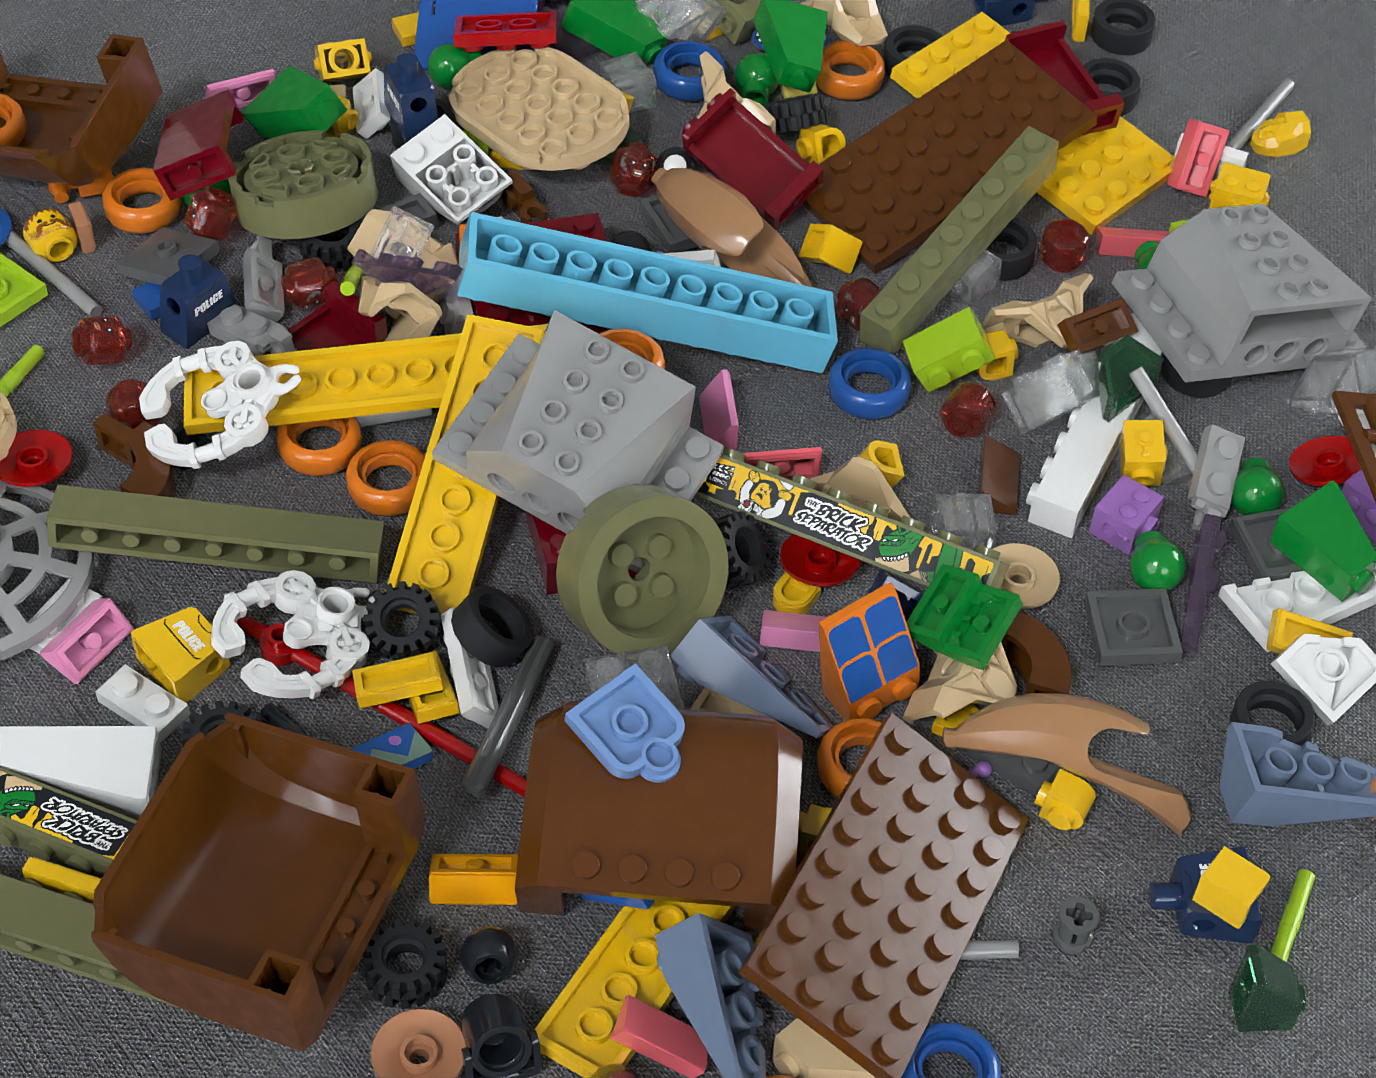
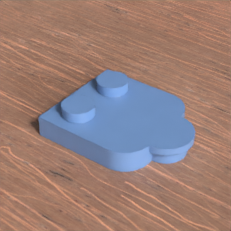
M636 663L565 713L564 721L608 772L615 777L631 779L641 775L648 781L662 783L672 779L677 774L681 764V756L677 746L680 744L684 733V719L681 713Z

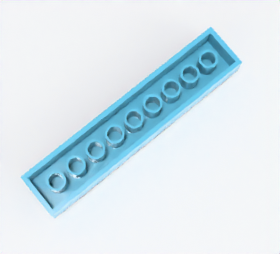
M470 212L459 250L457 296L474 301L507 306L512 309L540 313L550 317L554 310L570 319L583 324L610 329L626 328L637 330L658 340H667L696 348L714 350L729 355L747 357L766 363H775L822 374L838 342L832 291L475 212Z

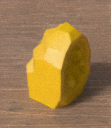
M1303 111L1278 113L1275 118L1264 120L1254 130L1250 145L1255 153L1263 156L1281 157L1296 154L1308 146L1311 136L1310 120Z

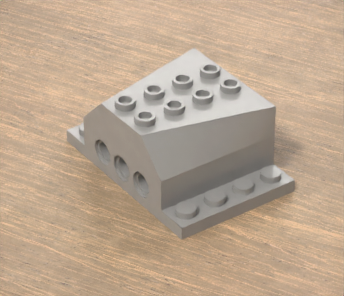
M1264 204L1202 210L1160 240L1147 269L1117 271L1112 281L1114 287L1185 383L1359 362L1364 360L1369 351L1359 339L1354 329L1372 297Z
M554 310L540 344L521 334L516 336L433 449L432 457L437 462L567 534V532L572 533L578 522L586 514L583 510L590 503L603 494L626 485H655L665 488L691 502L723 454L724 445L690 427L696 386ZM638 557L632 561L628 569L638 574L642 569V565L646 563L641 557Z

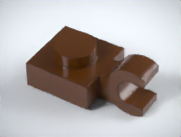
M515 169L507 172L506 174L512 179L513 183L505 188L501 194L505 207L508 210H513L520 218V223L532 222L533 217L539 218L541 221L548 220L547 208L534 198V189Z

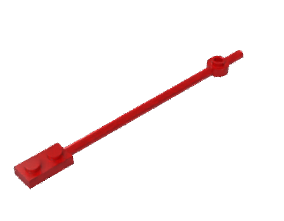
M247 614L245 617L237 620L238 626L244 633L259 641L261 655L264 660L272 662L275 666H285L295 662L314 674L321 672L320 665L325 660L305 648L294 649L284 643L283 632L285 623H276L267 627ZM350 675L338 688L356 698L354 679ZM392 701L370 706L400 725L410 722L422 738L466 764H471L477 749L429 721L418 724L414 712L397 702ZM499 763L492 779L525 798L527 779Z

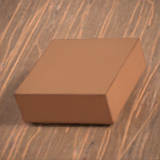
M78 201L68 204L72 226L78 235V243L82 253L95 251L96 244L93 229L83 203Z

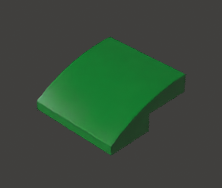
M942 564L906 623L910 636L914 640L951 659L984 670L1023 603L1019 594L982 584L977 573Z

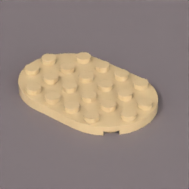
M548 47L535 48V51L529 49L517 51L516 48L511 50L498 49L469 62L452 80L453 88L449 94V101L458 124L501 156L525 170L555 171L572 168L577 170L584 169L590 163L614 152L625 138L629 129L628 103L623 93L613 84L571 56Z

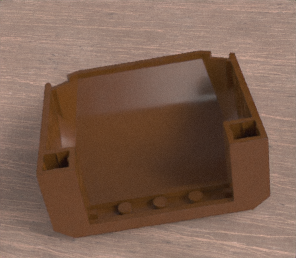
M110 35L96 57L107 85L10 74L0 52V94L7 95L20 104L27 122L25 137L17 147L0 145V176L82 186L93 183L108 171L135 139L163 92L144 39L142 37ZM0 118V128H2L6 124V120Z
M570 701L537 718L530 751L515 881V893L519 912L564 916L566 893L745 907L743 930L762 931L796 872L803 742L800 737L768 716L677 709L685 723L682 740L677 746L681 756V764L677 774L672 779L662 783H655L646 780L641 775L631 779H622L608 772L564 721L565 713L582 701Z
M228 712L224 715L225 722L206 735L199 732L185 743L95 888L93 901L95 923L94 931L91 932V938L93 943L118 971L151 995L217 1023L304 1052L318 1040L419 848L426 820L416 771L413 768Z

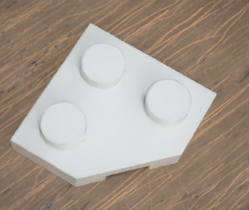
M1302 634L1270 663L1291 687L1299 690L1309 700L1313 711L1327 726L1334 723L1376 683V654L1361 638L1343 637L1340 639L1320 637V635Z

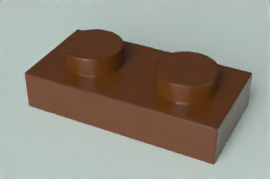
M1123 298L1066 318L1057 324L1073 358L1129 338L1139 331Z

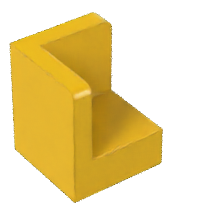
M810 223L798 257L808 262L825 263L843 273L850 274L863 241L831 224Z
M1224 846L1202 874L1192 900L1230 925L1240 929L1247 918L1252 904L1268 884L1270 875Z

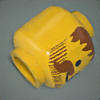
M49 208L34 213L23 227V237L32 251L43 256L49 262L64 261L74 252L78 243V235L67 217L56 209Z

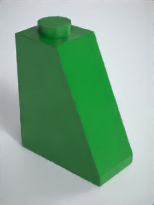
M572 0L561 24L566 31L635 69L648 63L654 64L655 57L664 48L669 34L635 0Z
M789 0L760 1L753 21L778 84L808 93L811 92L821 71L827 11Z
M289 65L241 113L260 137L274 138L300 131L325 130L326 132L348 109L328 84Z
M1333 480L1278 517L1270 543L1341 602L1355 592L1362 594L1373 583L1375 575L1372 573L1376 566V551L1339 485Z

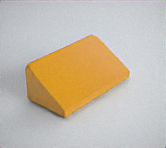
M432 854L429 871L430 903L451 905L518 904L515 893L518 854Z

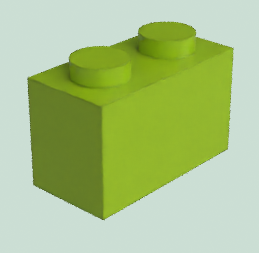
M970 307L903 340L913 372L928 393L995 360L984 328Z

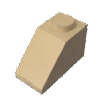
M798 1018L775 1036L772 1059L781 1075H789L795 1078H875Z

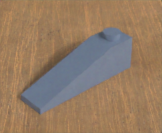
M730 615L700 618L669 656L679 665L677 667L678 672L689 682L698 683L815 738L823 737L833 727L830 721L805 694L796 689L790 690L786 685L789 678L788 674L781 667H775L764 661L762 657L767 651Z
M1231 722L1228 726L1219 788L1231 822L1260 826H1279L1376 816V792L1369 794L1371 779H1376L1375 767L1349 757H1344L1340 761L1319 753L1318 745L1308 741L1303 746L1282 739V731L1268 726Z
M701 913L656 934L655 939L659 952L657 955L658 966L723 1078H766L765 1050L756 1038V1027L764 1024L763 1011L755 1007V992L760 989L738 973L754 945L752 935Z

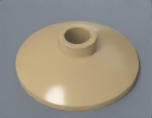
M1020 543L1004 544L993 548V550L1001 553L998 560L1009 565L1000 589L1019 594L1023 603L1020 609L1039 607L1054 597L1058 590L1060 574L1055 562L1045 552L1036 547Z

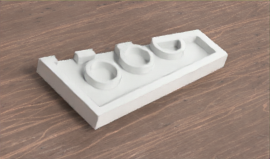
M1376 566L1372 573L1375 575V579L1370 587L1362 594L1355 592L1342 602L1305 571L1293 572L1290 578L1271 581L1269 577L1253 580L1252 585L1238 588L1235 583L1223 585L1218 596L1268 653L1271 652L1266 650L1272 611L1281 608L1329 625L1376 604Z

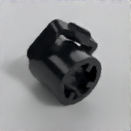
M486 994L475 999L465 1008L460 1024L467 1045L466 1048L461 1049L465 1078H527L537 1075L541 1071L540 1044L536 1030L527 1032L518 1006L510 997L501 994ZM472 1062L477 1072H473Z

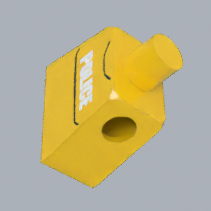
M188 607L130 632L136 658L163 689L185 703L222 675L230 666V659H223L211 646L213 621L209 623L197 608Z

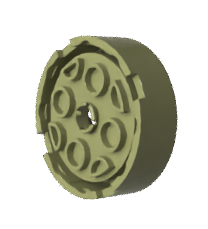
M325 130L289 133L256 144L244 152V160L240 163L233 162L237 168L236 175L228 178L239 223L246 230L256 235L274 239L310 238L337 231L365 216L374 207L378 198L375 172L368 145L356 136L342 133L340 138L326 137Z
M626 485L611 490L590 503L583 510L586 514L578 522L572 533L567 532L559 552L556 570L557 589L561 604L569 619L579 629L612 652L634 659H651L670 654L677 648L700 618H709L715 615L727 585L728 553L719 527L712 517L696 504L655 485ZM641 557L646 564L642 565L641 571L635 575V578H632L628 573L629 565L634 559Z

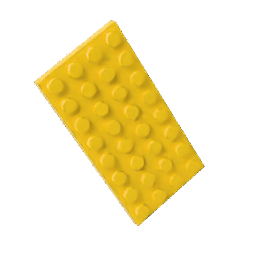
M981 12L894 66L890 78L918 99L1004 42L1006 35L1010 34V32ZM1120 116L1117 127L1082 135L1058 150L1056 170L1038 189L1037 193L1090 235H1093L1097 232L1098 227H1105L1165 184L1172 173L1175 157Z

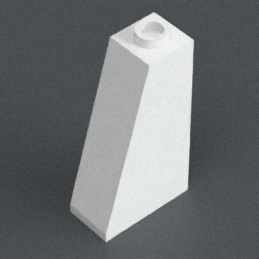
M0 726V767L137 821L157 790L162 749L156 726Z

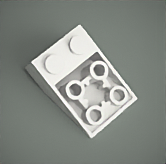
M445 114L390 155L396 178L413 195L420 193L433 210L457 225L469 217L470 212L477 211L513 183L512 179Z

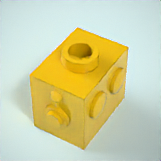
M365 38L347 39L335 43L326 42L317 45L315 48L314 69L319 72L320 81L324 83L366 77L371 73L370 62H372L371 52H368L366 48ZM347 61V67L344 68L343 63Z
M1223 162L1218 179L1212 180L1209 191L1211 193L1209 194V199L1211 202L1209 208L1264 204L1267 206L1270 196L1266 191L1271 174Z
M1124 420L1119 443L1120 478L1124 474L1144 486H1160L1168 455L1167 446L1164 444L1163 420Z

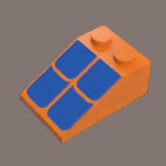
M891 582L818 622L822 693L845 721L860 718L873 719L884 707L897 700L903 701L909 698L913 691L919 688L920 664L896 589Z

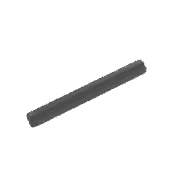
M542 635L533 638L462 780L464 784L462 790L467 795L472 794L475 797H481L485 794L554 653L553 647L555 644L551 638H544Z

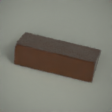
M984 436L981 451L977 511L1016 515L1020 454L988 436Z

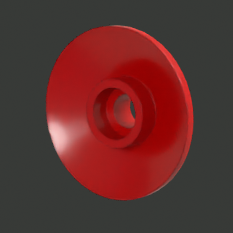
M27 430L16 433L14 441L8 449V455L0 461V479L8 484L20 487H33L52 482L62 476L70 467L73 460L71 445L60 434L48 430Z
M1324 436L1309 440L1297 447L1289 459L1292 475L1301 482L1315 486H1324L1332 480L1336 484L1344 483L1353 474L1361 470L1349 437Z
M796 534L786 539L780 551V561L784 570L797 581L812 586H834L848 581L857 573L861 561Z

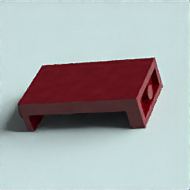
M1064 20L1022 31H1015L1006 35L1005 40L1013 44L1097 115V125L1082 135L1117 127L1125 102L1119 93L1104 96L1065 42L1064 36L1068 26Z
M731 88L723 95L718 93L707 105V111L699 119L697 117L691 119L682 131L683 149L715 178L746 196L759 215L775 230L823 182L824 169L814 160L808 164L738 102L736 92Z
M229 89L166 115L153 172L170 201L236 175L237 168L227 152L230 128L242 123L244 116Z
M334 280L324 287L325 304L290 327L288 332L293 336L292 341L297 351L385 342L387 338L386 317L380 312L373 317L364 316L359 313L360 298L354 294L350 296L343 295L340 291L341 285Z

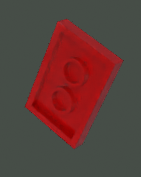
M557 11L457 16L453 32L454 48L462 47L464 51L474 52L482 50L483 46H496L499 50H511L516 48V45L530 44L531 48L537 49L549 47L550 43H556Z

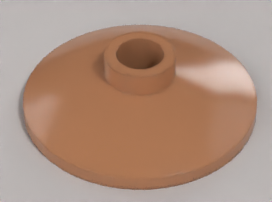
M429 1009L408 1010L390 1018L378 1030L371 1046L372 1067L377 1078H458L463 1070L461 1049L466 1048V1042L461 1029L448 1016ZM418 1056L428 1059L427 1062L422 1064L411 1063Z

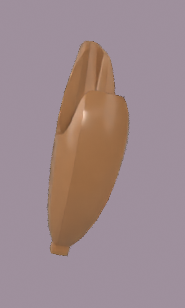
M660 168L655 172L651 181L656 184L657 196L663 209L673 222L701 249L715 250L719 261L732 270L812 287L804 268L791 247L759 215L755 207L742 193L713 176L689 168H670L669 170Z
M1029 693L1000 699L971 714L956 728L944 727L942 738L945 749L959 748L1049 761L1064 768L1066 771L1104 786L1136 803L1178 836L1186 831L1192 818L1187 800L1178 788L1098 760L1088 754V745L1092 737L1099 731L1109 728L1149 735L1150 733L1148 723L1125 710L1104 702L1062 693Z

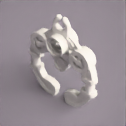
M239 340L230 341L222 346L203 347L197 350L198 353L181 358V356L172 358L173 361L162 368L148 382L139 397L141 413L145 419L161 418L168 413L171 406L170 391L179 382L187 380L186 373L201 368L204 373L218 370L224 382L216 388L208 390L202 396L201 405L212 418L226 416L224 423L226 431L213 435V443L197 448L194 442L187 445L178 444L177 437L173 431L165 424H158L144 432L147 449L154 457L164 463L180 467H192L195 470L202 467L201 463L216 458L221 461L244 447L256 445L268 433L269 424L265 417L276 406L279 396L290 392L301 382V376L296 375L300 372L299 366L282 364L269 368L257 361L247 344ZM285 373L294 375L287 383L282 384L278 382L279 378Z
M295 570L283 572L275 578L248 583L247 589L237 594L229 592L224 595V602L218 608L213 619L211 646L223 659L241 655L245 650L246 641L244 631L236 624L237 620L246 616V607L256 603L260 608H263L270 603H274L284 613L294 614L285 623L283 632L284 643L294 649H302L312 645L327 646V660L321 662V672L311 676L307 671H303L298 675H284L272 662L256 658L241 669L240 678L252 691L275 698L293 699L309 697L314 699L320 696L321 690L331 685L333 687L342 685L343 681L352 674V670L362 668L366 664L370 641L366 634L361 631V619L368 612L365 608L366 606L355 604L354 597L367 598L370 595V590L367 588H351L346 590L341 587L322 589L316 587L311 576ZM371 596L368 601L373 603L375 599Z

